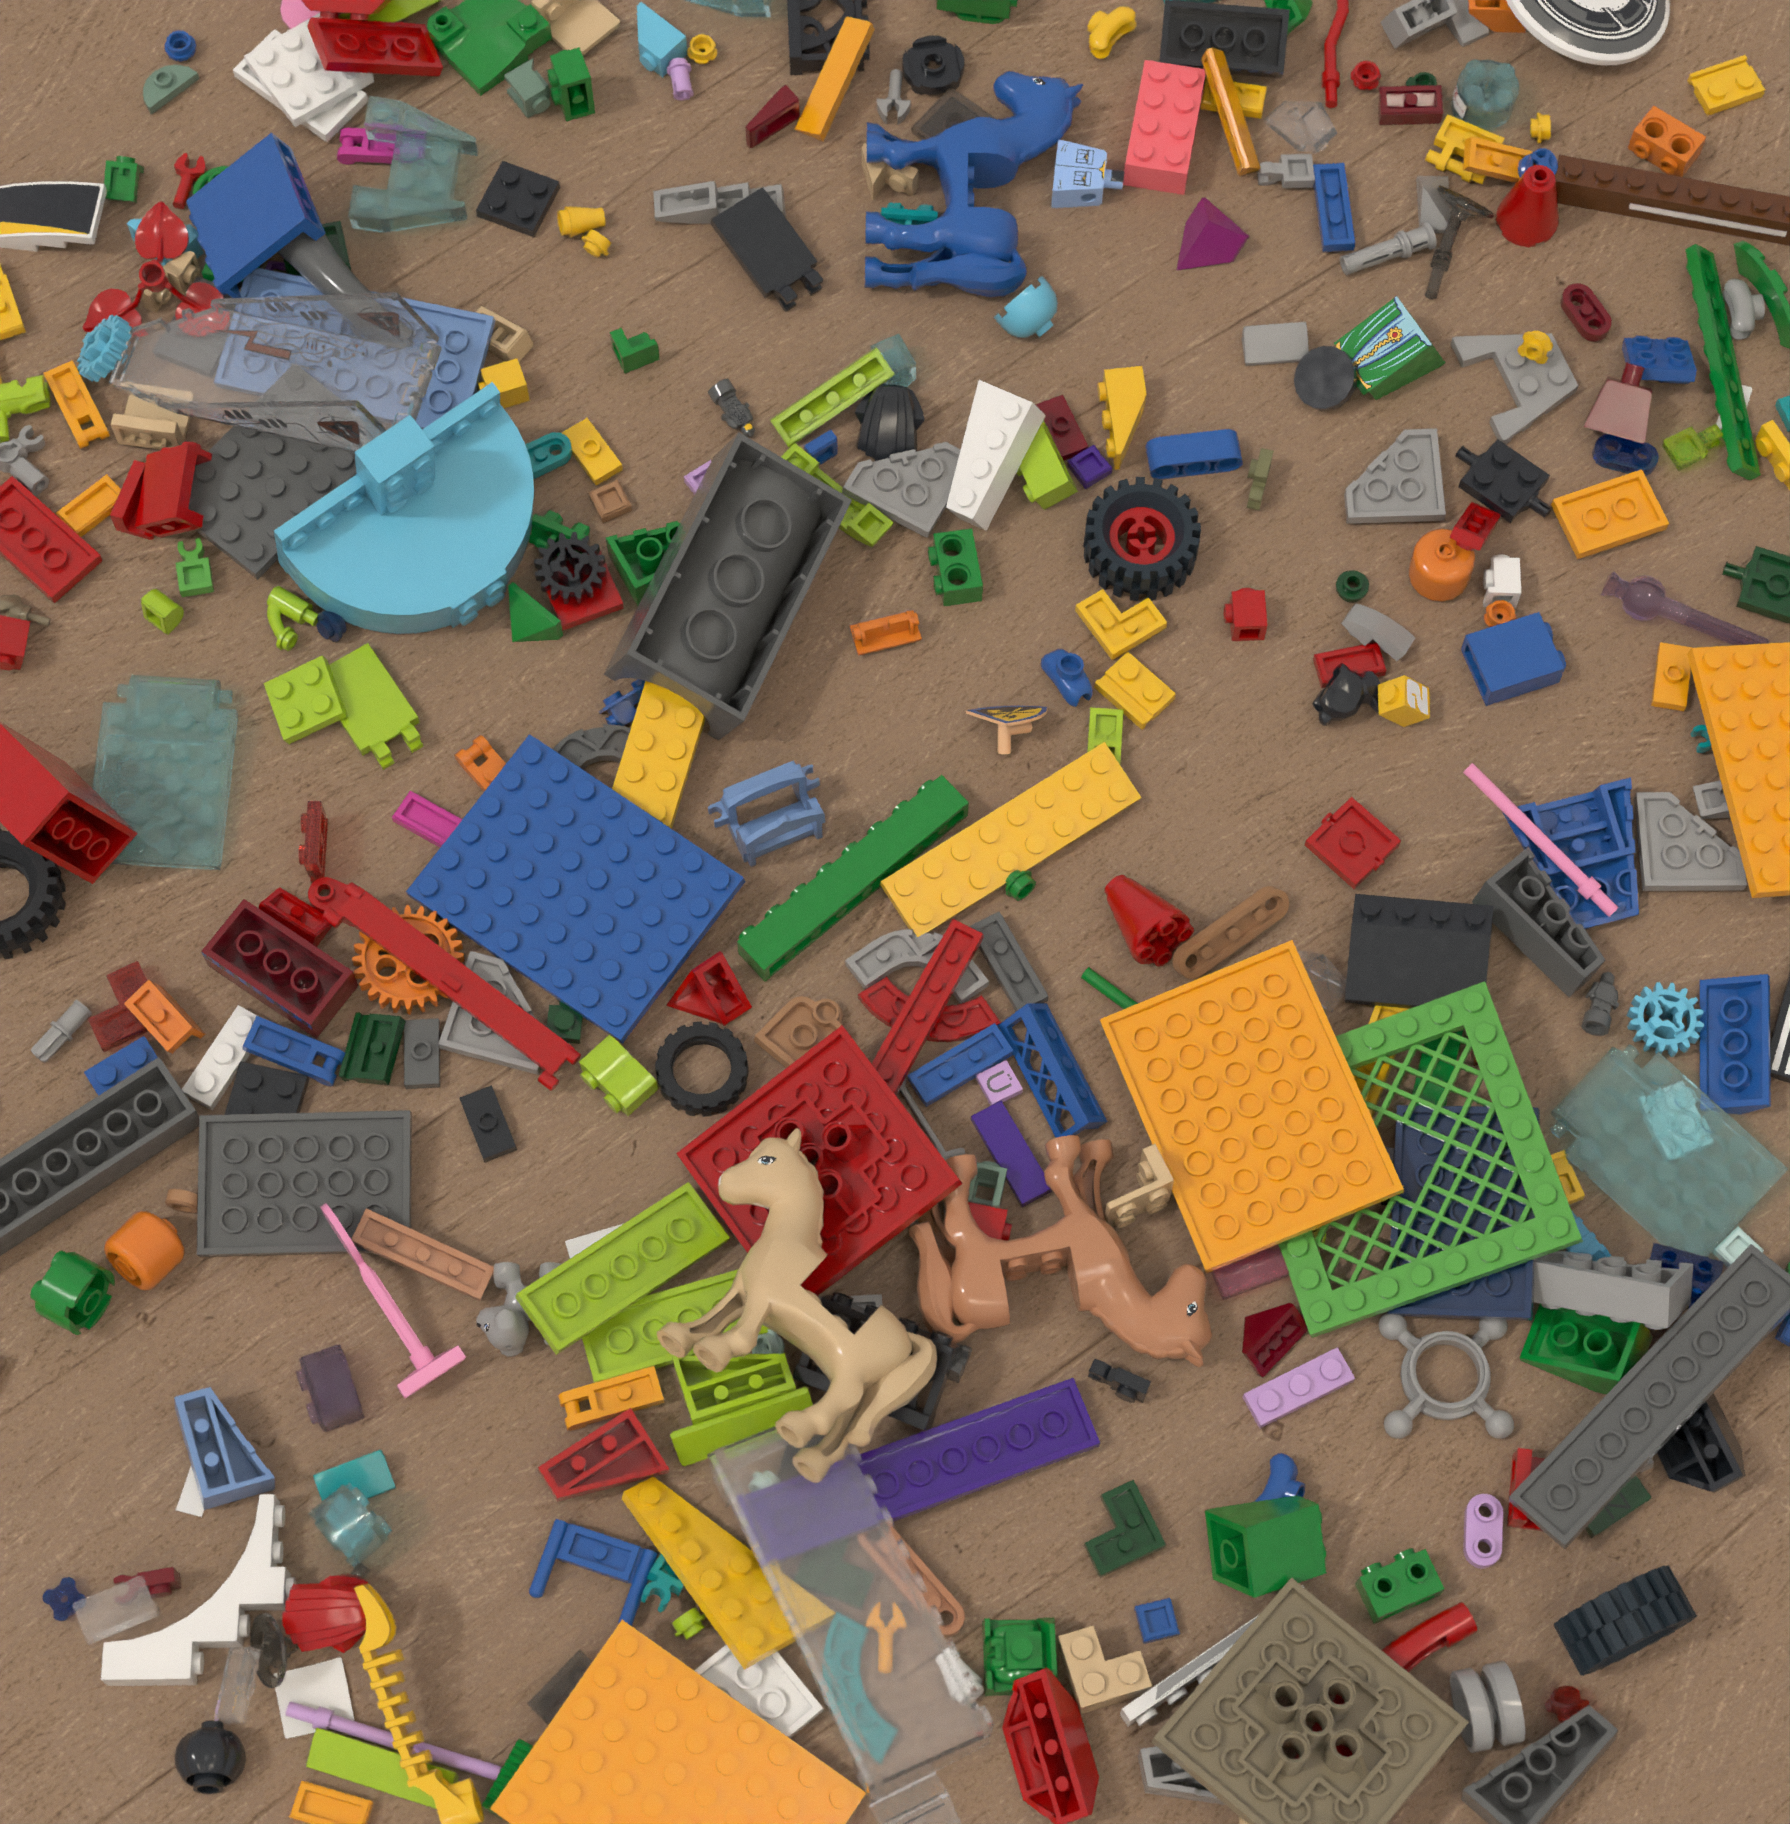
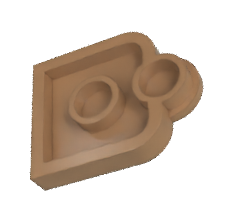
M795 997L755 1035L754 1042L787 1068L842 1025V1009L831 999H821L814 1002L808 997Z

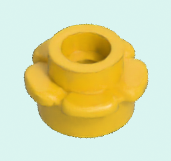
M700 34L691 39L687 55L690 59H694L697 64H707L710 60L712 61L716 58L718 50L715 48L716 44L710 36Z
M1540 112L1536 114V118L1530 119L1531 138L1537 137V143L1539 144L1541 140H1550L1551 138L1550 114L1541 115Z
M590 229L586 236H582L581 239L585 243L583 249L596 258H599L601 254L605 256L609 254L607 250L612 243L606 237Z

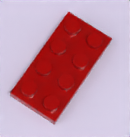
M310 17L307 28L325 71L440 77L442 72V63L425 24Z
M11 476L0 486V555L55 604L103 561L102 557L16 478Z

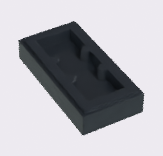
M492 1085L459 1098L484 1163L517 1150Z

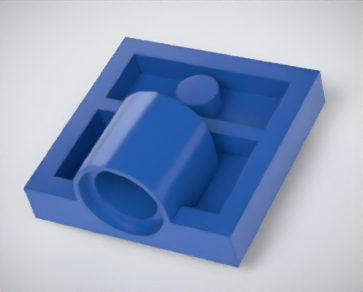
M1647 336L1623 339L1622 351L1625 363L1629 362L1645 367L1641 380H1658L1659 383L1673 384L1695 382L1697 370L1688 340H1682L1677 337L1651 339Z

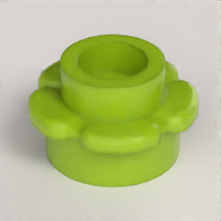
M694 1607L672 1622L673 1627L677 1631L675 1636L684 1635L686 1640L702 1631L705 1628L702 1623L706 1618L705 1614L701 1615L697 1607Z

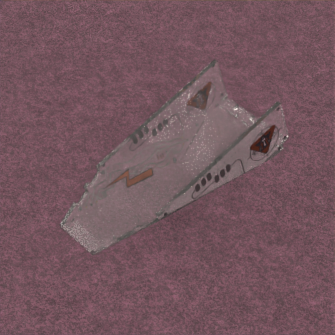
M398 292L213 299L210 304L212 308L197 313L187 308L182 310L183 318L166 323L162 318L133 327L129 332L132 336L126 342L128 348L122 351V359L120 361L117 360L108 383L115 389L179 415L355 452L407 416L411 415L416 421L423 403L420 398L425 397L433 375L430 370L435 369L442 348L434 344L438 343L439 340L437 334Z

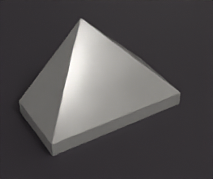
M1417 176L1419 227L1421 223L1427 221L1432 226L1434 233H1451L1448 176Z

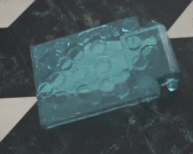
M132 675L129 685L119 684L117 688L118 697L127 698L126 703L103 702L92 789L138 833L111 864L220 870L238 713L236 709H220L219 703L231 704L233 698L232 690H221V682L216 679Z
M1629 1044L1623 1051L1612 1047L1551 1111L1552 1116L1557 1121L1550 1128V1131L1557 1138H1561L1567 1130L1570 1131L1577 1139L1564 1152L1566 1157L1682 1263L1693 1264L1694 1271L1782 1177L1788 1168L1659 1052L1641 1069L1633 1061L1639 1055L1635 1047Z

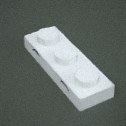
M239 1005L236 1007L182 1088V1091L188 1098L212 1111L214 1110L237 1075L240 1062H245L251 1054L244 1051L242 1046L257 1015Z

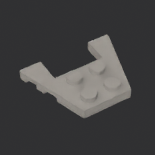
M1552 333L1547 335L1553 343V348L1548 351V360L1544 364H1538L1534 360L1519 355L1517 349L1519 345L1523 344V334L1456 336L1451 340L1450 345L1462 368L1493 358L1517 406L1515 409L1491 416L1489 424L1496 438L1504 444H1508L1515 435L1521 431L1524 432L1544 413L1548 414L1577 391L1578 384Z

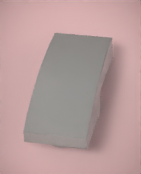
M1357 603L1341 622L1348 632L1364 646L1373 639L1396 662L1406 654L1415 640V637L1408 630L1388 616Z

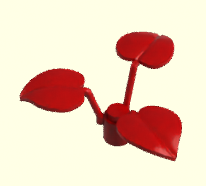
M158 202L145 214L135 234V246L139 255L144 259L153 260L145 262L139 269L141 283L138 284L139 289L134 302L132 303L129 295L120 289L111 288L102 291L94 298L90 305L87 318L83 324V330L86 333L92 332L99 323L101 324L104 318L108 320L110 315H118L129 323L132 327L129 334L134 336L142 325V317L135 308L139 306L146 289L154 293L167 289L182 301L176 308L175 316L181 329L189 332L188 334L194 336V334H197L198 331L207 325L212 329L206 327L200 332L202 336H207V331H211L213 334V332H219L213 329L226 328L231 319L230 309L221 323L206 320L222 321L229 308L225 298L215 287L207 283L195 282L189 286L186 296H184L169 283L168 274L161 265L163 257L166 259H176L181 256L187 249L189 235L182 220L164 202ZM220 307L224 308L223 314L219 312ZM202 318H206V319H203V320L196 326V328L194 327V325H196Z

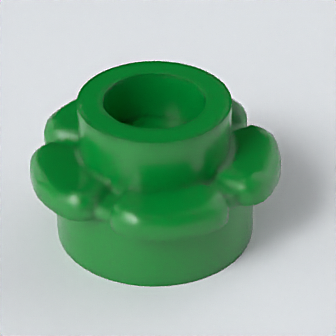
M1015 870L1005 880L1006 895L1008 897L1012 896L1016 901L1027 897L1036 885V881L1031 877L1032 873L1029 870Z

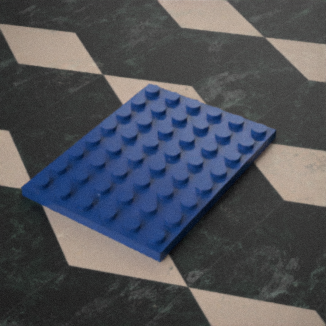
M529 734L406 893L429 911H437L439 918L442 920L447 918L449 925L497 958L504 960L507 965L623 1044L743 886L745 879Z

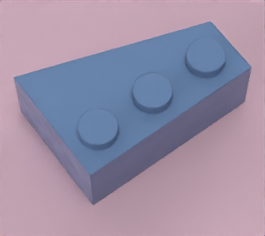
M210 1387L174 1397L176 1414L204 1510L275 1490L274 1475L263 1464L251 1443L243 1436L236 1426V1422Z

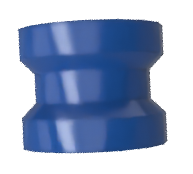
M1539 148L1533 151L1531 154L1523 157L1518 164V174L1520 177L1529 167L1534 166V163L1548 167L1553 171L1554 175L1558 168L1555 155L1546 148Z

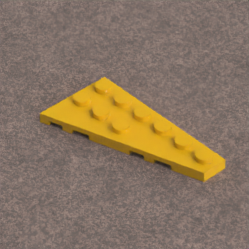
M654 1476L623 1492L621 1499L663 1555L666 1562L744 1670L833 1620L834 1612L773 1566L761 1570L756 1555L752 1550Z

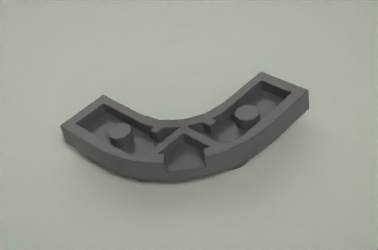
M603 724V727L585 731L580 729L562 739L553 750L583 770L588 765L599 761H615L620 763L631 728Z

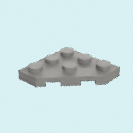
M1437 429L1404 430L1396 438V441L1386 451H1383L1356 481L1354 480L1345 489L1344 499L1347 524L1444 521L1446 511Z
M943 442L934 444L933 448L921 451L913 449L891 454L889 458L872 462L870 459L858 462L843 486L842 493L865 506L870 503L886 517L928 538L946 508L961 449Z
M1636 792L1634 804L1642 891H1730L1745 889L1747 886L1746 874L1740 851L1734 845L1730 847L1716 835L1717 831L1697 814L1693 816L1679 804L1680 800L1672 793Z
M470 951L465 966L534 1017L531 1008L517 987L504 960ZM452 1002L438 1043L440 1049L539 1075L541 1067L455 1002Z

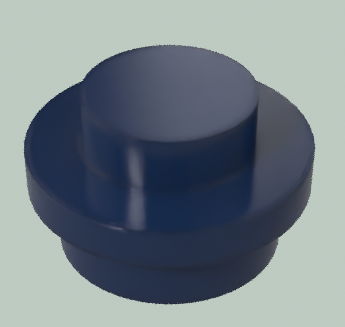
M322 611L318 614L316 626L320 635L333 642L342 639V634L347 631L343 618L330 611Z

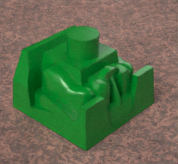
M1055 1617L1037 1618L1036 1620H991L990 1618H984L982 1621L985 1696L1012 1695L1014 1680L1044 1668H1049L1058 1679Z

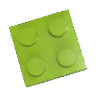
M324 656L315 658L264 683L283 740L288 744L348 717L328 660Z

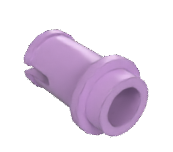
M674 58L667 67V74L671 76L673 97L676 100H687L690 96H693L689 76L691 65L687 63L685 58Z

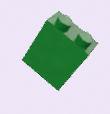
M1296 1495L1205 1510L1213 1580L1256 1598L1282 1589L1291 1578L1300 1583L1326 1574V1549L1323 1544L1322 1514L1318 1503Z

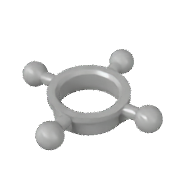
M1384 1314L1379 1321V1331L1382 1336L1389 1340H1398L1408 1349L1402 1361L1400 1377L1404 1393L1410 1401L1403 1410H1394L1385 1417L1384 1429L1386 1433L1395 1439L1407 1437L1412 1431V1420L1420 1412L1439 1420H1456L1466 1417L1475 1411L1485 1420L1486 1430L1492 1437L1497 1439L1508 1437L1514 1429L1512 1416L1503 1410L1495 1411L1484 1400L1489 1391L1491 1374L1489 1364L1481 1349L1489 1340H1498L1505 1335L1508 1328L1507 1321L1480 1319L1479 1331L1471 1339L1463 1334L1452 1331L1435 1332L1418 1339L1407 1330V1322L1403 1316ZM1436 1345H1451L1463 1350L1472 1359L1477 1370L1478 1380L1475 1391L1468 1398L1455 1403H1445L1433 1399L1426 1394L1417 1380L1416 1363L1418 1357L1425 1350Z

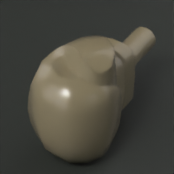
M18 595L0 596V615L49 626L50 618L31 613L32 607L24 605Z

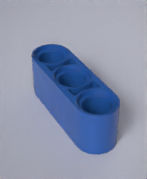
M1231 429L1157 437L1149 440L1145 445L1150 475L1157 479L1229 472L1238 469L1243 464L1238 434L1235 430Z

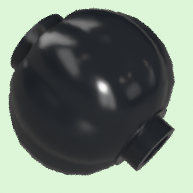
M220 1721L202 1722L200 1729L186 1734L176 1747L175 1766L179 1775L187 1785L193 1786V1791L200 1794L221 1793L224 1787L233 1784L240 1777L245 1768L246 1755L243 1744L235 1733L224 1729V1724Z

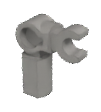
M27 425L21 429L17 439L13 438L9 442L0 443V470L10 473L33 495L37 496L48 487L49 479L26 458L28 453L41 450L45 445V440L42 435L29 440L34 435V431L31 425Z

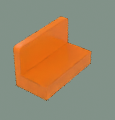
M151 980L143 984L124 1003L165 1050L171 1054L191 1035L200 1039L205 1035V1032L162 986Z

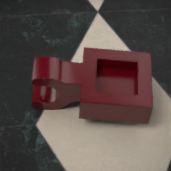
M174 1567L139 1572L136 1576L119 1575L113 1578L116 1586L124 1584L129 1586V1591L126 1595L115 1597V1602L123 1606L133 1603L142 1592L149 1594L151 1598H160L171 1595L172 1590L182 1588L180 1573Z

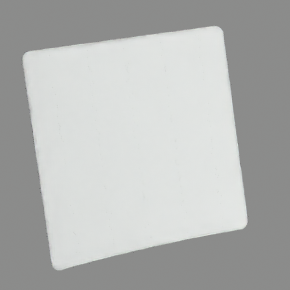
M341 1657L273 1674L285 1738L314 1733L316 1730L312 1728L313 1724L286 1716V1710L290 1701L317 1710L319 1707L333 1710L334 1715L354 1721Z

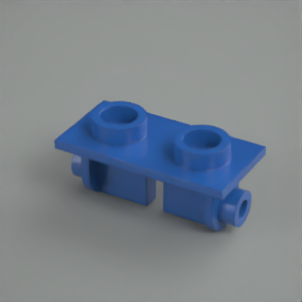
M638 679L631 683L634 690L624 696L619 690L603 700L606 707L598 712L601 714L607 710L610 715L606 718L608 724L624 726L634 720L636 709L633 705L639 703L645 681Z

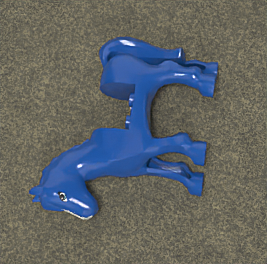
M1007 71L995 80L993 89L997 100L1011 110L1014 116L1001 119L977 117L954 124L939 134L923 141H910L895 137L885 131L879 124L867 122L866 163L884 162L894 170L903 169L913 163H921L933 167L937 170L940 178L946 210L943 216L919 225H903L887 220L879 212H866L865 244H884L889 250L904 248L922 252L935 251V253L922 261L910 264H887L876 257L865 256V288H875L883 285L898 289L911 286L915 291L923 286L946 283L968 293L986 297H998L1010 294L1020 287L1026 277L1027 268L1017 251L1019 233L1016 218L1009 212L998 208L974 207L973 188H996L1009 183L1015 178L1018 167L1023 162H1028L1055 146L1072 124L1073 109L1081 103L1080 98L1075 96L1082 89L1083 83L1069 86L1066 80L1061 77H1035Z

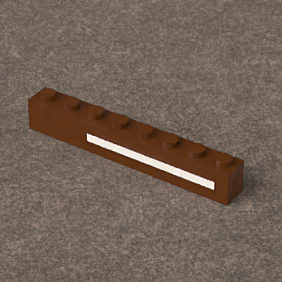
M1559 155L1558 168L1555 173L1558 204L1790 246V196Z

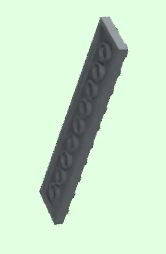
M1750 1244L1509 1496V1502L1565 1550L1790 1313V1274L1754 1245Z

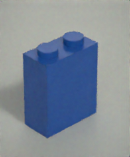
M1539 612L1465 635L1461 651L1486 706L1560 682L1566 668V661L1563 653L1560 650H1556L1552 641V629L1548 622L1543 621Z

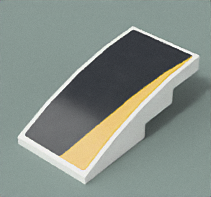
M42 181L0 186V248L38 252L39 245L66 248L67 242L94 245L107 193L105 184Z

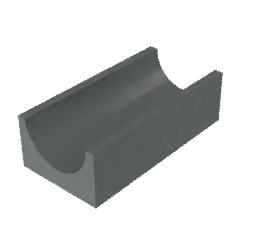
M738 432L713 457L603 675L614 681L622 678L648 681L678 694L694 705L706 717L710 726L707 734L719 741L744 722L852 499Z

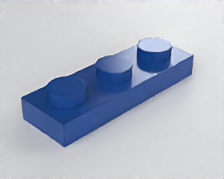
M1345 164L1313 165L1315 175L1314 192L1322 252L1354 250L1355 237Z
M994 1023L908 1074L907 1080L925 1107L973 1080L977 1074L1013 1056L1014 1050Z

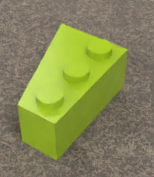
M671 1354L692 1425L796 1390L785 1354H747L745 1357H734L730 1359L728 1365L721 1372H714L708 1369L696 1356L678 1358Z

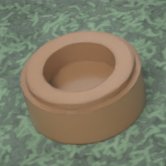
M169 1189L165 1204L167 1207L179 1212L197 1213L198 1194L181 1189Z

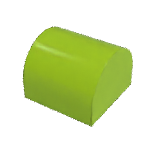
M153 589L141 598L144 618L163 633L169 635L181 622L184 609L160 590Z

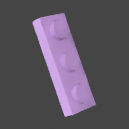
M1337 1347L1245 1393L1242 1398L1260 1429L1354 1382L1355 1377Z

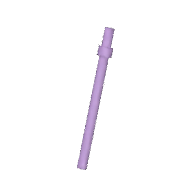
M291 1701L287 1707L286 1716L311 1723L314 1729L320 1728L326 1731L330 1729L394 1749L392 1744L394 1739L391 1732L334 1715L333 1710L319 1707L317 1710ZM424 1742L413 1745L415 1753L429 1749L433 1758L432 1761L492 1780L497 1779L502 1769V1766Z

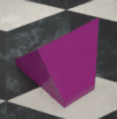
M1202 197L1185 223L1176 271L1233 262L1250 236L1207 198Z

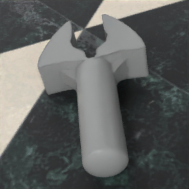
M894 69L890 72L888 97L886 99L877 98V111L885 124H887L888 111L893 106L898 112V125L907 117L911 109V101L900 98L903 73L899 69Z

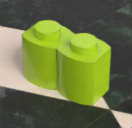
M610 1034L579 1061L583 1071L580 1074L582 1080L592 1090L597 1087L606 1094L603 1098L604 1101L615 1113L621 1110L627 1116L631 1115L659 1089L654 1077Z

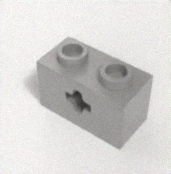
M1412 0L1394 9L1380 23L1394 49L1444 25L1458 13V10L1452 0Z

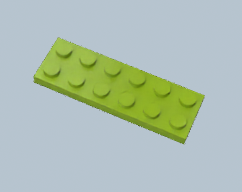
M687 1182L519 1291L515 1298L557 1355L727 1243L730 1237L691 1184Z
M738 1269L647 1295L583 1337L582 1340L594 1383L651 1366H655L656 1369L673 1364L671 1354L661 1345L657 1338V1331L668 1322L688 1323L703 1317L729 1291ZM740 1318L732 1322L723 1331V1333L732 1329L738 1323ZM762 1325L758 1335L768 1333L769 1328ZM693 1348L686 1356H696Z

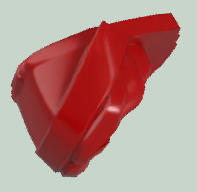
M345 1573L328 1576L320 1583L293 1584L289 1597L285 1601V1611L282 1613L283 1628L286 1635H290L293 1645L298 1644L301 1652L328 1646L342 1653L351 1649L366 1632V1617L354 1588L369 1583L362 1577Z

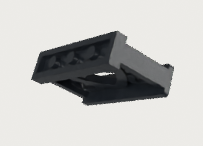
M787 0L790 75H803L802 71H822L832 49L830 44L835 42L846 16L868 21V15H862V8H867V0H854V3L852 0H832L845 13L827 31L816 19L800 15V13L816 8L822 0ZM808 27H813L819 35L816 36L815 31L812 34H806L804 30ZM869 43L857 67L858 72L864 71V60H870ZM823 48H824V51H825V53H813V54H809V53L818 51V50L823 49Z
M833 1292L832 1296H822L820 1300L821 1305L832 1315L843 1314L849 1318L851 1322L849 1331L853 1335L862 1326L861 1320L865 1322L878 1309V1307L869 1304L866 1305L865 1309L852 1304L854 1298L839 1292ZM900 1317L899 1321L905 1326L907 1332L924 1336L933 1342L936 1346L939 1364L929 1381L934 1382L925 1407L918 1406L917 1394L908 1404L887 1416L926 1430L932 1427L938 1404L960 1346L952 1343L953 1337L937 1330H933L932 1334L918 1330L919 1323ZM803 1352L799 1364L796 1365L792 1376L793 1379L827 1392L831 1384L828 1377L819 1366L812 1365L813 1360Z

